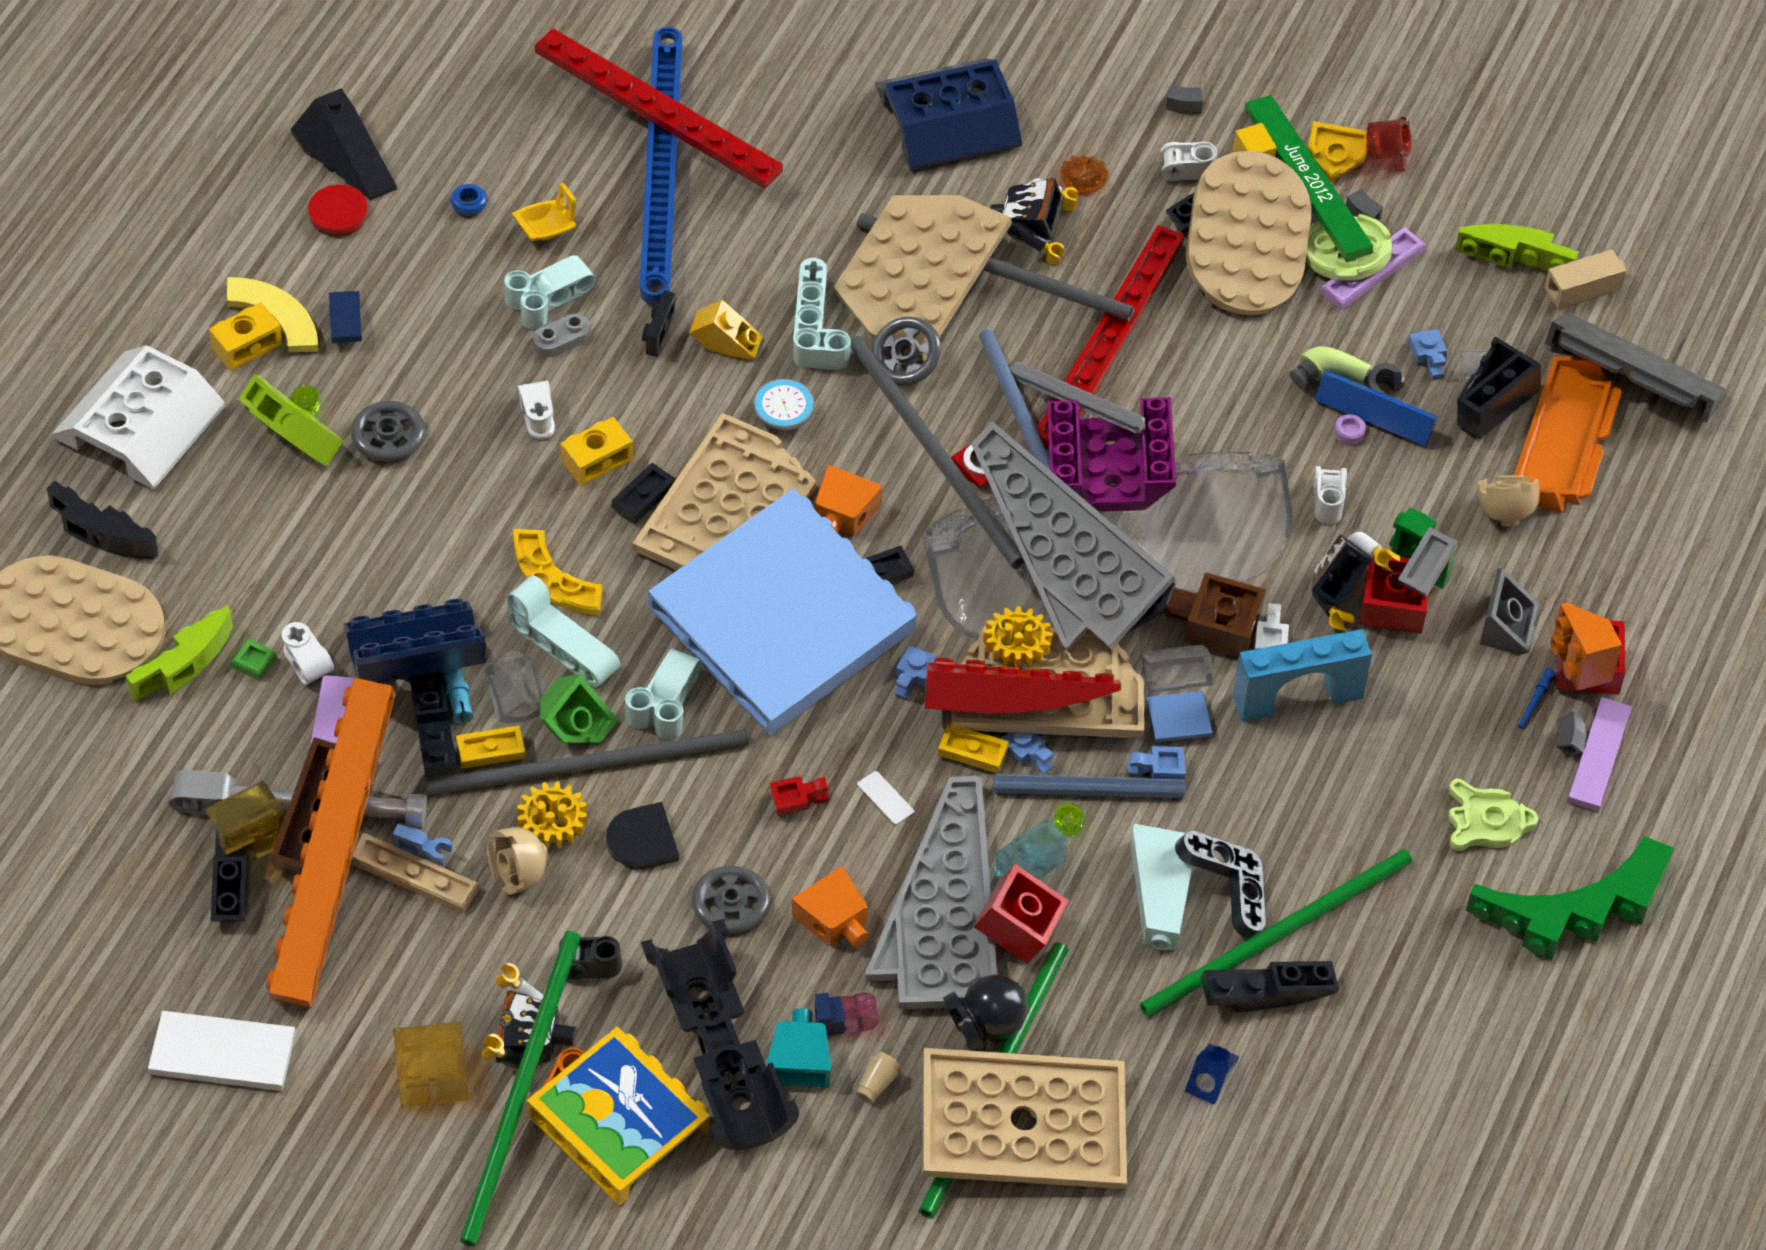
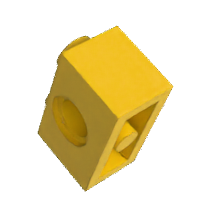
M262 302L245 308L240 313L225 321H220L209 328L211 348L230 371L282 345L280 324Z
M614 417L597 422L591 428L577 435H571L561 442V462L580 486L633 460V441Z

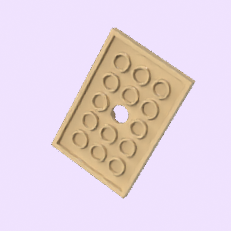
M924 1048L922 1053V1176L1125 1189L1127 1185L1124 1061ZM1018 1109H1026L1036 1119V1125L1030 1130H1020L1012 1124L1011 1115Z

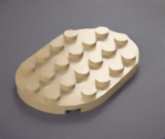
M1238 151L1224 155L1211 163L1197 183L1192 204L1186 248V263L1193 283L1196 281L1205 293L1204 297L1219 308L1240 315L1266 314L1272 312L1283 303L1288 302L1300 285L1306 262L1311 221V201L1303 181L1292 168L1283 161L1265 153Z
M52 555L27 558L13 563L0 571V656L9 661L71 682L102 686L113 684V680L123 678L136 667L144 666L151 662L162 648L165 638V622L161 606L156 597L146 587L134 580L71 559Z

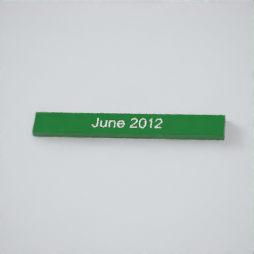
M1272 95L1245 102L1244 110L1254 125L1263 123L1277 147L1276 158L1292 168L1303 181L1310 197L1312 212L1345 261L1372 254L1373 244Z

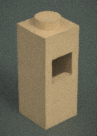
M1611 249L1550 268L1544 288L1557 309H1561L1621 290L1624 277L1626 276V266Z

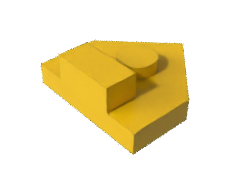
M1313 121L1308 150L1329 181L1332 182L1365 162L1371 132Z

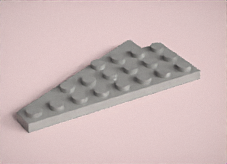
M992 421L971 445L1062 645L1069 652L1089 630L1112 650L1175 581L1174 576Z
M982 776L949 777L866 969V982L897 981L899 1009L947 1008L942 997L955 991L958 997L964 998L968 987L977 979L992 974L997 975L995 942L974 928L991 895Z

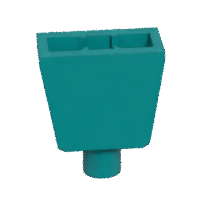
M797 1008L792 1012V1021H780L777 1023L767 1064L773 1062L781 1085L830 1087L831 1063L826 1026L822 1023H812V1011L809 1009Z

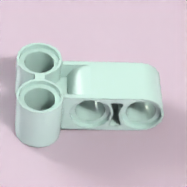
M574 255L532 275L521 270L511 271L504 280L505 303L510 309L521 310V323L523 326L531 330H537L547 324L549 311L589 292L596 283V277L584 262Z
M671 648L648 687L633 688L626 694L625 718L628 725L635 729H645L653 725L655 733L659 738L663 740L678 738L683 731L682 704L699 676L702 660Z

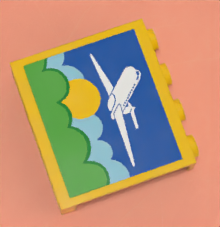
M619 1027L613 1029L527 1099V1116L618 1206L629 1198V1189L632 1183L698 1128L704 1134L709 1132L710 1114L707 1107L699 1100L694 1101L686 1093L684 1085L677 1078L671 1079L663 1071L661 1063L654 1056L645 1054L640 1049V1045L634 1036L629 1033L625 1034Z

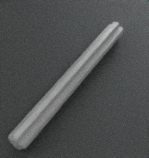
M1015 362L1013 366L1009 367L1014 379L1020 383L1061 401L1078 400L1079 409L1135 434H1139L1142 429L1146 428L1145 418L1141 415L1020 362Z

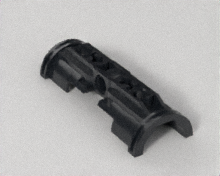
M724 919L713 921L709 931L698 939L696 944L668 951V949L659 948L653 944L652 939L643 941L641 946L645 957L650 964L657 967L682 1030L684 1032L692 1031L697 1036L702 1056L693 1059L716 1122L711 1124L710 1128L717 1145L728 1150H745L764 1145L786 1133L799 1117V1110L795 1100L787 1101L773 1062L768 1063L766 1067L756 1040L740 1044L731 1019L741 1017L745 1011L733 983L736 968L725 942L728 930ZM693 987H702L707 991V994L703 998L695 999L688 992ZM707 1007V1013L711 1020H703L702 1009ZM726 1071H730L732 1075H735L736 1087L732 1089L728 1076H724ZM743 1097L750 1102V1105L744 1110H737L732 1107L731 1102L735 1098Z

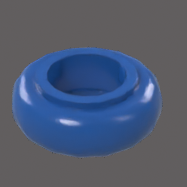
M465 184L457 187L452 192L450 201L452 208L457 213L472 216L483 211L487 204V196L481 187L475 184ZM468 197L476 199L473 202L462 201L464 198Z

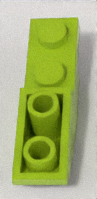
M1482 224L1460 227L1455 251L1510 269L1514 261H1518L1525 265L1548 271L1550 268L1577 260L1579 251L1552 243L1553 233L1507 224Z
M254 374L238 399L259 420L325 466L329 465L344 441L307 410L298 407L264 378Z
M226 605L217 611L210 612L197 623L182 628L173 636L175 648L162 652L156 659L144 666L136 667L130 674L126 675L128 693L132 699L138 702L162 687L171 695L198 676L220 652L233 629L230 608Z

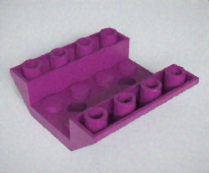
M1171 397L1140 398V415L1145 418L1146 428L1142 429L1139 434H1135L1102 418L1079 419L1078 400L1049 401L1050 471L1098 512L1146 510L1176 487ZM1108 441L1117 442L1116 444L1112 445L1105 444V442ZM1114 483L1118 484L1119 486L1108 487L1106 485Z

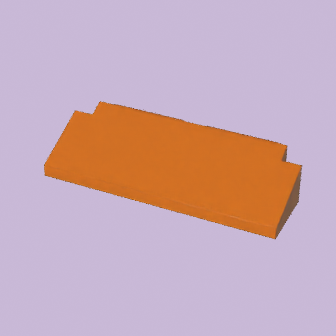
M1580 356L1553 357L1514 473L1517 476H1529L1530 483L1536 478L1539 479L1540 494L1537 506L1561 513L1564 512L1566 502L1580 505L1582 499L1590 496L1604 455V449L1599 444L1601 440H1605L1610 436L1623 395L1620 387H1615L1612 380H1606L1607 375L1603 367Z

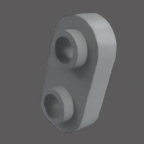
M570 314L538 328L533 335L535 351L542 356L551 357L586 342L590 336L589 320L580 314Z

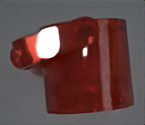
M1403 116L1398 120L1370 122L1367 127L1366 139L1368 152L1372 160L1393 158L1394 170L1405 172L1408 156L1412 149L1409 118Z

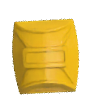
M564 183L558 184L557 200L523 207L513 212L512 216L531 242L547 241L576 227L574 222L576 199ZM564 195L566 196L567 201H568V205H569L568 210H566V204H565V201H564Z

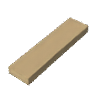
M366 833L362 834L355 845L351 865L464 914L479 890L478 882Z

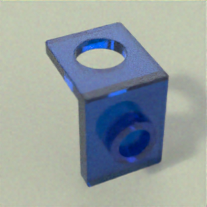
M1208 1044L1196 1058L1185 1092L1215 1104L1228 1072L1238 1063L1239 1056L1230 1053L1220 1046ZM1205 1073L1212 1076L1215 1082L1214 1089L1208 1092L1201 1090L1197 1085L1198 1075Z

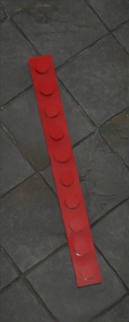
M552 28L535 44L536 54L761 188L766 189L783 172V164L556 29Z
M1157 225L1113 299L1134 307L1131 319L1128 321L1105 313L1064 382L1093 395L1096 393L1182 247L1185 238L1184 234ZM1079 409V419L1083 415L1084 410ZM1047 410L1036 429L1044 446L1049 448Z

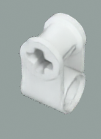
M1204 141L1198 143L1170 142L1161 147L1160 150L1161 158L1164 160V166L1161 170L1162 177L1168 181L1200 180L1207 167L1217 160L1216 147Z
M548 380L518 385L522 413L524 412L529 435L537 440L551 437L555 431Z
M1315 466L1313 493H1315L1314 514L1315 518L1322 524L1333 525L1341 520L1345 501L1347 468H1341L1338 471L1324 470L1320 466Z
M294 622L288 624L283 629L284 655L304 685H308L323 677V675L334 671L335 668L330 655L319 644L305 624Z

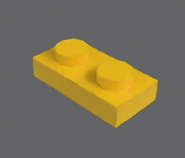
M948 723L939 744L937 755L998 774L1008 751L1009 741L969 729L951 728V724Z
M520 725L456 735L462 769L526 759Z

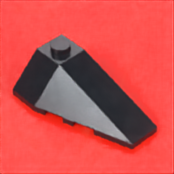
M342 88L315 98L291 128V134L304 153L310 157L315 156L324 163L326 169L329 171L334 170L345 178V182L348 185L359 190L369 200L397 190V186L361 118Z

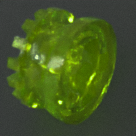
M303 385L304 387L298 386V389L295 388L294 392H292V402L313 415L320 407L318 391L314 387L311 388L310 385L308 387L306 385ZM305 398H310L311 401L303 405L302 402H304Z
M1073 803L1060 805L1055 811L1054 826L1059 831L1058 833L1072 836V834L1076 835L1077 832H1080L1083 826V810ZM1065 814L1066 816L1068 814L1072 816L1073 823H1066Z

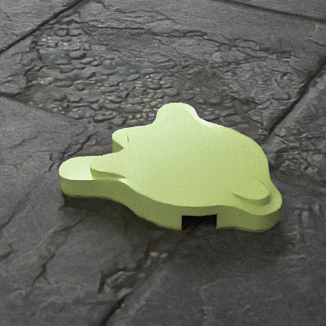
M1454 779L1449 785V794L1462 805L1461 807L1450 809L1448 815L1450 822L1456 828L1450 838V846L1455 851H1463L1470 846L1505 848L1516 843L1525 833L1534 830L1537 826V813L1525 807L1522 803L1519 806L1516 801L1510 798L1511 793L1492 788H1474L1462 779Z

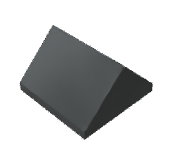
M1503 568L1497 569L1480 644L1521 654L1529 653L1539 602Z

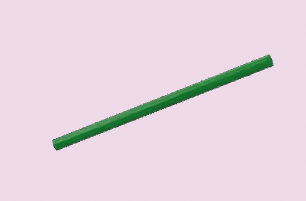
M1406 849L1400 850L1147 998L1139 1004L1142 1013L1146 1017H1150L1201 987L1200 977L1204 970H1230L1412 863L1411 855Z
M565 931L459 1240L465 1245L476 1246L581 939V936L576 932Z
M1059 942L1053 944L1026 997L1028 1014L1023 1027L1012 1037L1004 1040L998 1053L1017 1054L1069 951L1066 945ZM934 1178L918 1210L923 1217L928 1219L934 1218L953 1178Z

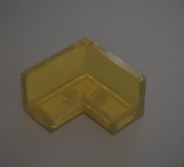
M264 780L206 808L208 817L218 830L219 844L226 855L248 844L251 845V850L257 859L273 851L284 821L283 808Z

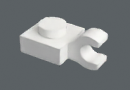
M1268 603L1266 622L1257 621L1255 649L1288 643L1289 625L1280 624V604Z

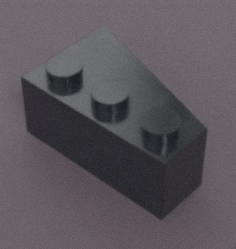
M1495 336L1488 353L1481 358L1480 366L1476 373L1471 375L1457 399V425L1481 439L1541 390V364Z

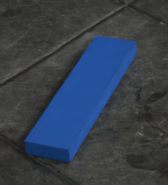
M1327 370L1322 375L1314 399L1344 413L1356 415L1363 421L1423 446L1429 443L1438 417Z

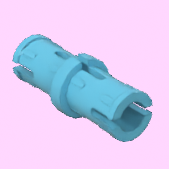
M461 668L442 671L446 684L445 695L446 699L450 701L454 722L461 723V714H463L464 723L469 722L473 719V712L471 711L468 698L470 689L469 685L464 682Z

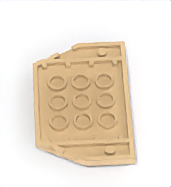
M960 195L892 196L834 285L835 294L842 303L847 305L851 314L859 320L873 339H875L878 332L887 323L906 316L918 317L927 321L935 328L940 338L1011 226V217ZM905 329L894 333L893 336L896 341L900 337L907 336ZM922 332L914 337L920 345L927 341L926 336ZM911 348L906 349L903 353L909 355ZM921 353L919 360L924 362L927 355Z
M721 413L634 540L633 551L679 570L793 488L801 496H806L809 499L816 489V480L808 471L802 469L801 463L795 457H791L787 453L777 436Z
M986 625L980 632L978 640L969 648L967 656L961 664H966V660L985 661V666H1003V659L1000 658L994 661L992 660V652L985 651L986 643L983 642V635ZM1050 628L1053 638L1049 655L1043 654V661L1041 663L1033 660L1032 667L1030 668L1025 663H1020L1019 669L1030 671L1034 668L1050 670V673L1063 674V671L1082 672V676L1095 677L1096 673L1113 674L1115 680H1120L1121 691L1086 702L1020 713L951 711V728L1143 739L1144 680L1139 673L1136 674L1129 663L1127 653L1120 648L1118 643L1111 650L1088 630L1068 652L1062 645L1056 629ZM1010 662L1007 665L1010 667H1015L1014 663Z

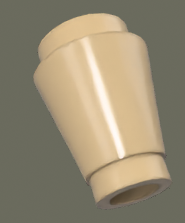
M879 1051L875 1057L871 1056L856 1095L863 1101L873 1104L875 1099L899 1076L898 1069L900 1064L884 1052Z

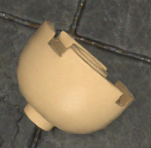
M1511 475L1495 477L1496 483L1487 484V478L1478 482L1480 507L1484 514L1491 519L1500 520L1502 526L1519 525V520L1529 517L1536 510L1539 503V479L1537 478L1530 483L1529 476Z
M520 827L505 828L490 834L489 837L494 838L493 843L487 845L488 864L494 879L501 876L507 887L501 888V890L512 895L535 886L541 880L546 868L548 851L545 844L540 842L531 831Z

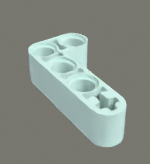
M808 258L801 263L793 336V360L798 366L803 368L841 370L846 368L850 362L851 339L844 331L823 329L827 267L824 261L818 258Z
M534 575L529 576L507 596L508 617L513 627L575 675L580 674L590 686L599 687L620 668V660L610 648L550 604L549 590L538 577Z

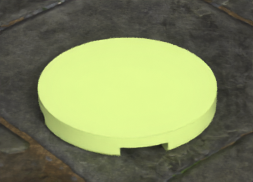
M1359 214L1358 217L1354 216L1373 244V253L1345 261L1320 222L1316 221L1309 229L1306 263L1312 270L1327 278L1345 281L1363 279L1376 274L1389 262L1392 254L1391 235L1387 228L1378 220L1363 214Z

